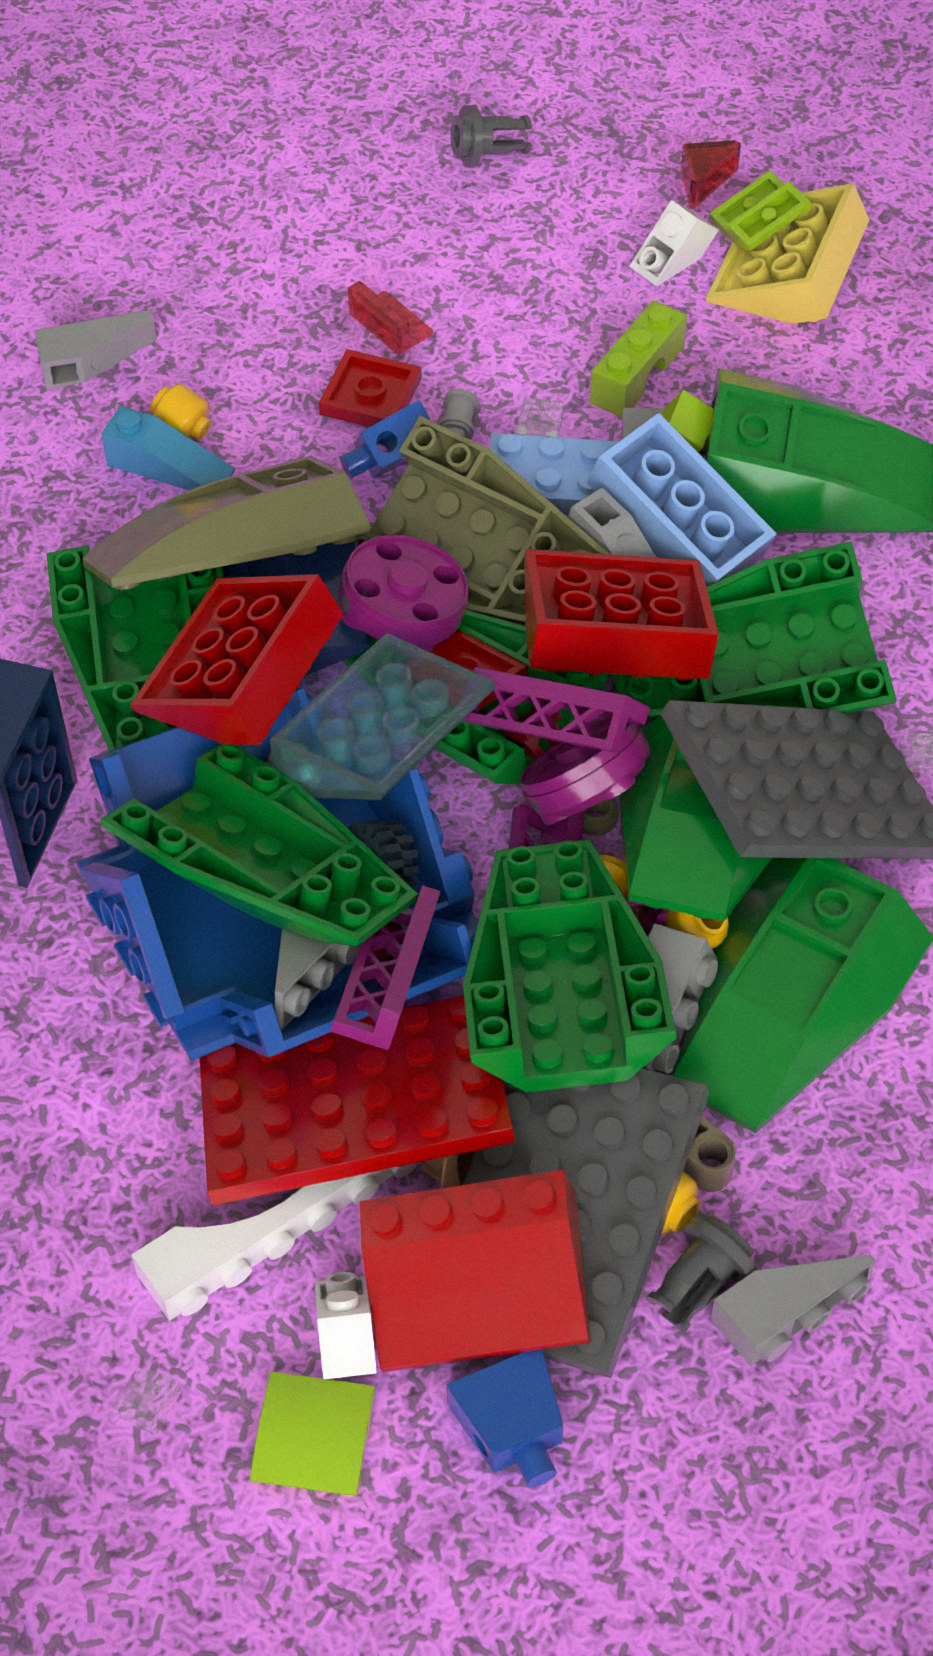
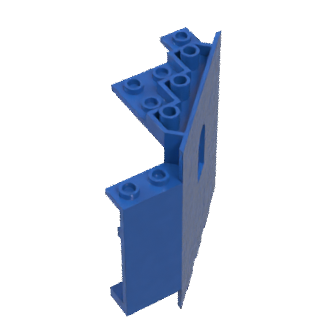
M296 688L289 703L283 708L270 728L269 734L260 745L237 746L265 762L270 750L277 743L284 740L298 741L307 747L312 757L310 774L300 785L345 827L357 824V822L393 819L397 821V824H403L407 828L404 835L411 834L414 840L409 846L410 850L417 849L418 853L417 858H412L413 865L419 866V873L411 876L417 881L413 890L419 896L423 885L441 892L406 1000L465 976L479 922L472 912L474 892L470 881L473 880V871L469 861L462 855L461 851L441 847L444 841L443 832L437 815L430 809L427 801L430 798V789L426 779L419 773L418 768L403 767L398 763L397 758L377 757L368 760L366 755L329 767L328 762L331 760L330 750L324 738L319 737L314 721L317 718L316 705L312 697L305 692V688ZM175 727L89 758L107 814L133 798L154 811L161 809L193 788L197 758L221 743ZM289 755L285 760V767L290 772L297 765L294 755ZM116 835L114 836L118 846L75 861L81 876L85 878L92 890V893L86 895V900L102 927L107 926L112 935H118L121 941L114 944L117 954L130 976L135 975L142 986L147 985L150 992L143 994V999L160 1028L168 1024L170 1025L190 1061L234 1043L266 1057H271L331 1031L354 962L346 965L334 977L328 989L321 990L309 1002L305 1012L300 1017H295L281 1031L275 1015V986L282 934L281 928L257 919L175 874ZM416 902L408 908L414 910ZM402 925L403 930L408 929V926ZM376 978L361 982L370 994L384 990ZM365 1010L347 1014L346 1017L358 1021L369 1016V1014Z

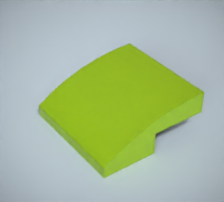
M769 170L711 211L709 215L711 222L726 237L743 249L751 251L812 208V204L790 181L784 184Z
M270 1371L249 1481L358 1496L366 1440L369 1438L376 1386Z

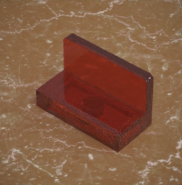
M361 281L348 287L349 314L397 355L402 354L433 335V329L387 291L376 294Z

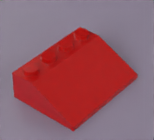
M525 549L526 645L530 669H541L546 672H557L560 670L578 671L592 675L604 673L628 674L639 678L662 676L674 677L679 680H690L693 678L709 679L719 633L699 560Z
M319 574L217 578L130 706L134 712L222 744L260 745L269 734L270 728L283 708L289 703L302 678L310 670L318 653L331 637L334 628L343 616V612Z
M565 1170L359 1201L362 1256L379 1365L382 1372L590 1343L577 1196Z

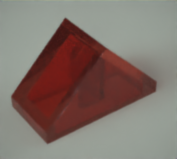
M729 140L683 144L681 175L690 207L695 209L738 171L740 142Z

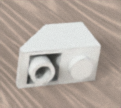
M671 200L629 267L655 286H659L701 259L719 229L694 211Z
M338 1272L328 1275L323 1281H315L323 1378L333 1379L377 1373L366 1276L356 1277L351 1272Z

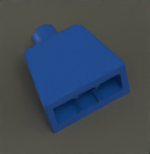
M420 400L359 434L354 443L356 448L339 457L341 465L350 479L367 470L375 479L407 463L399 452L401 446L419 416L431 420ZM377 444L385 446L388 452L381 451Z
M542 1350L522 1352L447 1384V1404L451 1412L494 1473L517 1463L529 1488L543 1485L556 1476L557 1471L547 1450L562 1444L563 1422Z

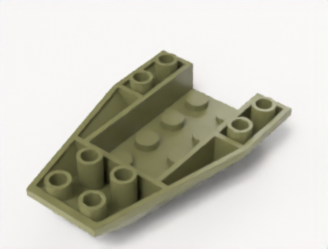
M419 416L399 450L400 454L409 463L408 467L374 522L371 531L357 535L358 545L375 537L402 535L422 539L438 546L459 563L468 581L466 610L526 624L525 549L609 554L489 448L422 416Z
M307 456L217 480L177 495L124 524L95 546L82 560L86 569L109 586L124 590L134 588L140 582L159 578H170L180 574L289 553L294 555L311 554L317 551V546L330 542L333 544L353 542L357 539L356 535L370 532L371 528L370 522L346 472L313 456Z

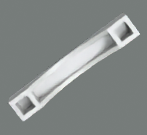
M419 1163L304 1186L287 1200L269 1210L231 1224L208 1227L175 1226L131 1254L136 1274L169 1321L179 1314L190 1316L206 1304L208 1295L224 1285L227 1288L239 1285L250 1275L253 1266L267 1257L271 1260L282 1257L293 1247L296 1238L310 1229L313 1232L325 1229L335 1220L339 1210L351 1202L359 1205V1201L369 1200L377 1192L379 1184L393 1175L397 1178L408 1175Z

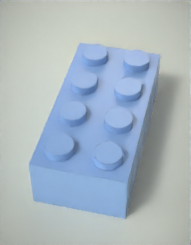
M660 413L600 455L587 481V484L594 491L603 487L632 515L653 553L658 558L699 560L706 587L756 564L762 559L777 535Z
M491 433L489 449L568 517L571 506L595 492L587 484V481L598 457L619 441Z

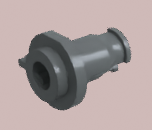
M464 105L461 107L459 115L454 116L451 124L453 153L456 157H461L466 167L477 166L482 154H507L512 151L529 153L532 146L530 142H524L523 139L493 140V130L532 129L531 120L527 115L516 119L508 116H481L476 105Z
M700 1210L693 1215L682 1229L690 1245L665 1274L660 1288L656 1292L651 1291L646 1297L647 1301L651 1304H658L666 1309L662 1317L684 1332L691 1326L689 1321L692 1317L706 1308L730 1277L739 1282L756 1270L755 1265L750 1259L754 1252L749 1243L727 1223L716 1217H708Z

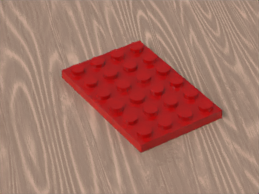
M464 995L403 1008L389 1051L329 1032L271 1057H266L234 1043L199 1058L207 1193L212 1206L515 1143L503 1080L471 1063ZM370 1016L358 1020L374 1027L376 1025Z

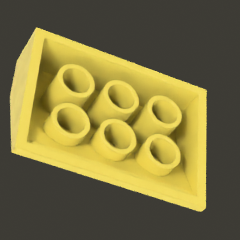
M854 183L803 192L802 194L811 201L812 208L751 251L745 250L732 242L705 298L706 301L791 324L808 321L817 322L827 319L869 222V217Z

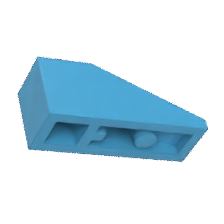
M123 406L118 408L101 433L108 466L182 489L192 490L205 484L231 477L235 472L234 467L158 417Z

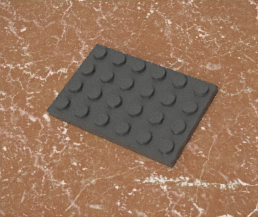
M669 700L661 711V716L740 857L933 859V807L926 797L924 788L916 781L906 765L903 754L895 747L885 731L882 720L874 712L856 711L844 714L838 710L674 700Z
M645 1069L639 1070L628 1081L527 1093L503 1080L515 1143L476 1150L463 1185L565 1170L577 1196L590 1343L542 1349L545 1359L612 1378L710 1095L708 1086Z

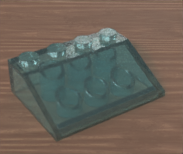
M386 633L270 739L275 768L298 782L315 798L380 800L495 689V681Z

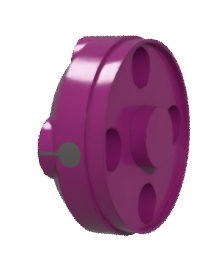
M402 535L375 537L360 544L352 552L344 566L339 585V600L342 606L341 611L343 612L341 619L349 627L362 630L379 641L401 646L413 654H428L435 649L437 643L448 639L459 628L468 602V581L459 563L443 549L430 542Z
M605 718L589 725L595 738L606 740L612 719ZM627 722L618 754L562 742L546 750L543 756L537 757L523 771L519 778V783L524 789L523 794L534 812L539 814L545 825H552L601 801L612 799L629 789L635 783V777L644 768L646 760L651 754L650 743L639 725ZM581 730L575 733L583 735Z

